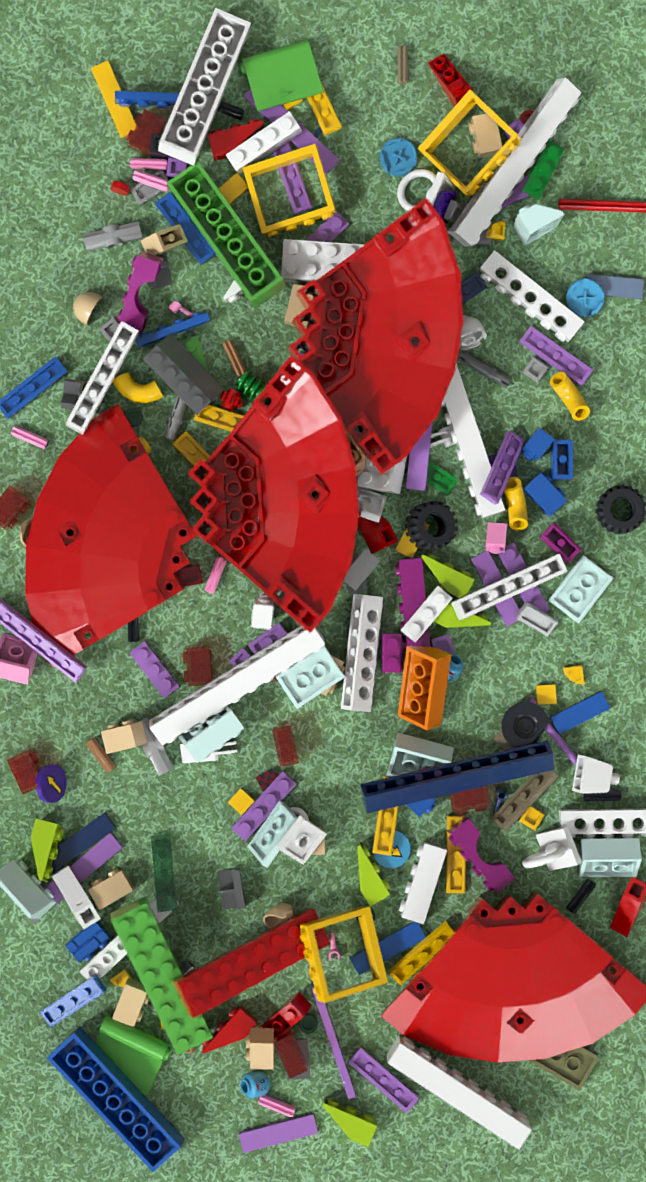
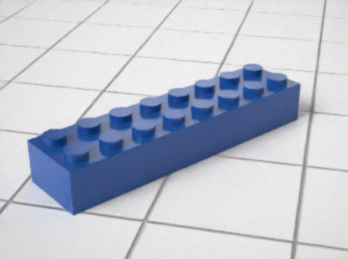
M80 1026L49 1054L47 1059L152 1172L181 1148L185 1138Z

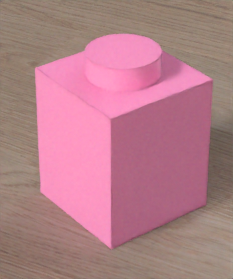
M488 522L486 551L493 554L505 553L507 524Z

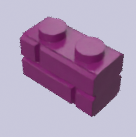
M555 523L550 524L538 537L556 555L560 554L563 562L566 564L581 551V548L574 544V541Z
M382 634V673H402V634Z

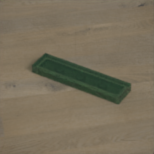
M170 834L151 836L157 911L159 913L178 910Z

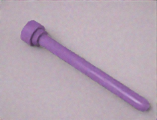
M533 697L526 701L534 703L536 705L538 704ZM549 723L545 730L576 766L577 755Z

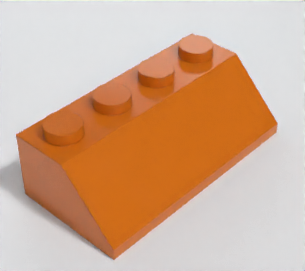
M407 646L398 717L425 730L442 724L451 654L434 647Z

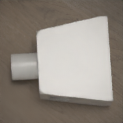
M578 755L572 791L583 794L608 792L610 784L617 785L619 783L620 776L618 773H612V765L587 756Z

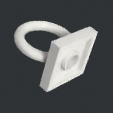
M417 169L408 173L401 180L397 190V197L400 205L405 210L409 211L415 205L410 204L406 200L405 189L408 183L417 177H426L433 183L426 195L432 206H434L436 198L444 189L454 191L455 187L444 173L438 172L436 175L426 169Z
M290 807L295 815L299 817L276 847L304 865L327 834L309 821L303 809Z
M568 826L536 834L541 851L525 858L522 865L525 868H533L547 863L548 869L551 871L582 863Z

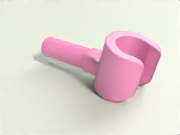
M174 301L169 306V309L175 315L180 310L182 313L193 318L192 315L194 313L185 309L179 302Z
M333 932L330 933V961H332L331 954L333 953L338 954V960L340 959V951L336 947L335 933Z

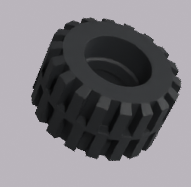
M624 485L614 486L601 494L599 501L596 503L597 509H595V514L597 513V520L601 522L602 528L605 527L606 531L613 532L614 534H625L637 529L645 520L644 515H646V502L643 501V495H640L637 489ZM616 499H625L631 506V515L625 521L615 519L611 513V504Z
M430 501L416 505L415 509L410 510V516L406 517L408 524H405V529L408 528L406 535L411 537L409 540L411 543H416L415 547L422 548V550L440 549L446 547L445 545H449L452 542L450 539L455 538L454 532L458 530V527H455V523H458V521L453 517L456 515L454 511H449L451 509L450 506H444L443 502ZM428 515L433 516L438 523V531L434 537L429 535L425 529L424 523Z

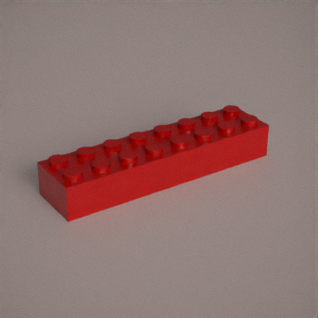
M308 908L173 980L188 1015L195 1018L304 959L305 945L300 938L302 935L300 925L319 919L315 910ZM323 927L314 930L318 951L331 944Z

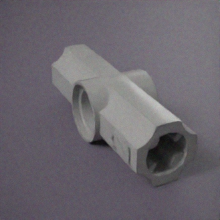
M138 221L121 226L117 224L104 227L103 230L83 234L86 250L91 251L104 247L113 248L115 245L122 246L123 243L143 239Z
M149 718L141 720L148 743L141 746L160 776L174 769V766L165 751V745H162L150 730Z

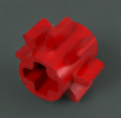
M231 388L228 389V392L222 391L219 400L223 401L221 406L233 412L236 408L241 409L244 400L240 399L242 394Z

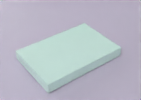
M582 555L548 601L579 624L613 580V577Z
M325 645L320 651L312 652L307 655L305 660L295 663L289 670L276 676L296 709L345 677Z
M281 800L247 846L259 862L267 868L280 851L276 847L277 844L298 819L288 805Z

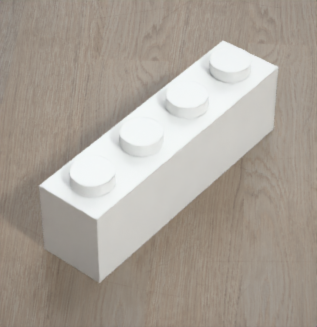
M289 111L227 153L226 156L240 175L244 172L243 167L258 163L303 131Z
M425 841L423 846L419 845L416 853L419 859L417 864L413 863L410 873L413 875L411 882H407L404 892L407 893L405 901H401L399 911L402 912V918L424 924L445 859L446 848Z

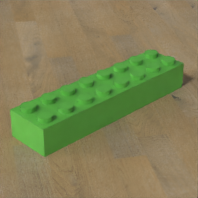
M198 161L195 162L194 166L191 165L167 182L175 198L254 308H257L286 287L281 275Z
M146 896L110 913L111 922L177 1055L212 1039V1031L204 1014L195 1018L190 1017L174 986L173 980L184 975Z

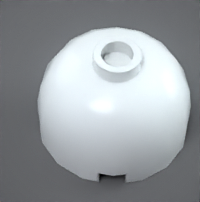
M463 316L464 322L460 337V351L479 346L481 344L480 340L483 337L485 340L487 337L482 323L474 317Z

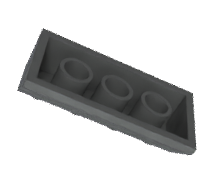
M171 333L143 358V361L196 415L224 390Z

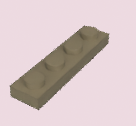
M552 770L531 775L491 819L506 832L557 779L558 775Z

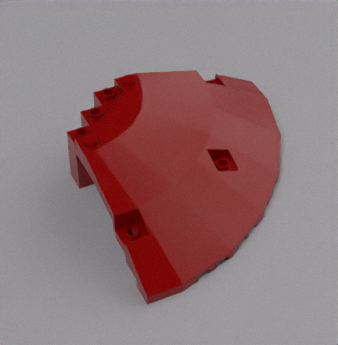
M427 197L319 279H313L304 285L296 294V297L305 308L292 321L301 338L292 343L287 350L315 375L341 416L343 424L381 475L407 457L437 417L449 384L456 371L461 341L460 337L464 322L461 272L457 265L445 224ZM392 235L393 241H388L386 236ZM309 294L313 296L311 301L307 296ZM302 322H307L309 327L305 328ZM414 337L419 340L416 345L412 343V338ZM298 349L304 350L303 356L300 355ZM357 426L362 427L363 431L361 434L356 432Z
M291 355L278 369L279 371L254 400L252 407L205 462L200 459L188 473L202 486L189 502L204 514L191 530L215 548L295 621L311 633L330 612L352 563L359 519L355 461L341 416L315 375ZM266 398H270L272 402L271 404L266 405L264 403V400ZM314 491L319 492L318 498L312 497ZM208 500L211 501V503L208 504L207 507H205L204 503ZM207 528H212L209 534H207ZM283 590L285 593L284 597L279 598L277 592Z
M119 404L93 418L84 435L79 434L60 454L37 499L26 543L25 595L32 622L72 655H75L184 590L185 588L175 572L191 563L182 545L198 536L191 530L193 528L192 525L185 518ZM132 446L137 447L136 453H131L130 448ZM69 529L74 531L73 536H68L67 531ZM185 529L187 531L186 536H180L179 531ZM174 556H178L180 558L179 563L176 564L173 562ZM167 583L173 584L172 590H167ZM85 632H89L91 634L90 639H86L84 637Z
M534 891L522 905L517 903L508 894H505L495 908L479 896L467 910L470 914L427 965L414 976L409 984L388 1005L381 1016L404 1036L450 1056L498 1063L546 1059L592 1044L635 1016L646 1002V986ZM541 905V907L536 911V906ZM510 907H514L515 909L511 911V914H509L508 909ZM483 909L487 910L485 914L481 916L480 912ZM615 967V973H609V968ZM418 983L424 985L422 990L416 988ZM523 1017V1023L518 1024L517 1018Z

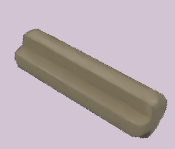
M398 46L397 49L398 84L408 83L407 46Z

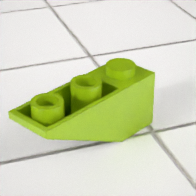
M429 553L426 556H421L422 561L446 593L459 599L468 595L475 580L471 578L472 574L464 570L458 572L454 570V565L445 561L441 564L436 561L437 557Z
M452 600L433 621L445 628L491 625V622L488 621L489 617L480 613L477 616L473 614L459 620L451 602H454Z
M36 819L31 834V842L38 878L40 881L47 882L53 873L52 863L58 855L57 845L58 841L63 837V826Z
M359 843L357 844L360 891L371 907L389 896L390 892L388 890L391 887L386 879L382 880L378 873L381 870L376 862L371 863L368 858L371 854L367 847H362Z
M323 1099V1107L349 1139L369 1147L377 1128L375 1117L367 1113L361 1115L351 1106H346V1108L340 1106L339 1102L335 1099Z

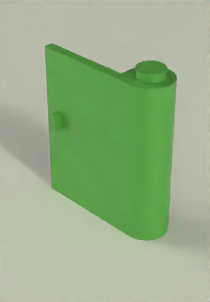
M308 39L242 58V63H239L242 75L246 74L257 112L324 93Z
M107 1014L100 1027V1034L96 1044L132 1081L140 1092L148 1096L164 1059L167 1060L172 1051L169 1048L170 1044L138 1028L116 1021Z

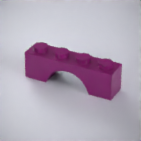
M143 251L133 258L131 267H134L133 273L129 275L127 285H129L128 292L124 293L122 303L125 304L117 318L120 323L122 321L137 329L139 335L144 331L149 311L140 302L139 290L143 283L155 281L159 277L164 259Z
M463 817L447 830L450 835L448 837L450 842L454 846H459L462 850L460 852L461 856L465 861L469 860L472 863L471 869L478 877L482 876L485 880L483 884L489 891L499 893L515 880L503 863L499 861L485 863L480 859L476 844L481 833L469 818Z

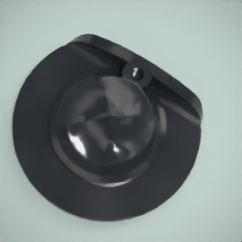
M520 702L514 704L505 712L502 718L501 729L503 736L514 748L537 743L549 724L550 718L540 706L534 703Z

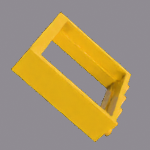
M469 90L417 149L470 198L480 190V186L484 181H488L493 176V171L506 162L507 156L511 151H515L520 146L522 138L477 95ZM477 104L511 138L475 178L465 186L432 152L473 106Z
M316 144L243 167L260 229L264 236H268V238L276 237L279 235V232L285 230L286 232L296 230L297 226L303 224L304 226H310L315 224V220L321 218L328 220L334 214H337ZM313 157L328 206L267 226L252 177Z
M359 906L300 925L302 934L300 938L305 945L304 955L306 960L309 961L310 966L309 976L314 982L315 988L313 992L316 994L319 1002L327 1003L388 983L370 906ZM358 916L373 979L328 993L314 930Z

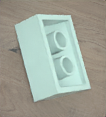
M537 204L531 207L527 205L519 210L520 213L515 219L513 228L523 245L526 246L557 228L564 213L563 211Z
M226 706L223 711L212 714L207 721L199 722L189 732H183L178 737L198 763L199 761L206 760L214 750L222 748L226 741L237 737L244 727L232 710Z
M398 733L387 776L392 777L451 763L454 747Z
M588 837L581 839L579 856L582 863L579 864V877H637L642 860L639 838L625 837L623 839L606 837L604 839H595Z
M12 860L0 868V887L29 919H40L56 903L53 899L55 896L49 889H44L40 885L42 881L35 874L31 875L29 873V867L22 860L20 862Z

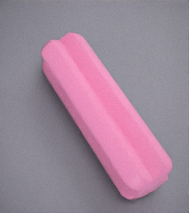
M131 158L130 166L132 169L167 170L168 161L166 159Z
M135 170L133 174L134 181L163 191H168L169 189L167 185L169 180L139 170Z
M14 426L11 431L13 436L42 449H45L48 444L46 438L18 426Z
M217 557L205 587L206 592L215 593L227 562L226 559Z
M266 1094L259 1098V1105L292 1117L295 1113L296 1107Z

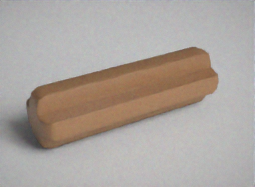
M228 340L223 343V346L236 375L240 377L246 372V369L233 341Z
M92 738L86 743V746L107 773L116 767L96 738Z

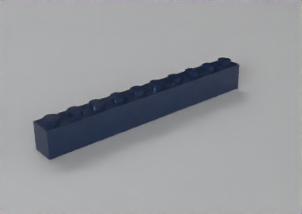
M547 740L360 784L362 801L368 814L554 770V753Z

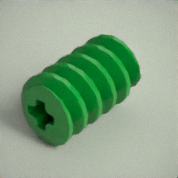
M249 369L239 378L235 386L238 385V391L244 390V396L251 394L249 400L253 401L266 388V385L262 386L263 379L255 381L257 374L249 376L251 373V369ZM266 398L264 400V403L266 405H269L272 402L270 398Z

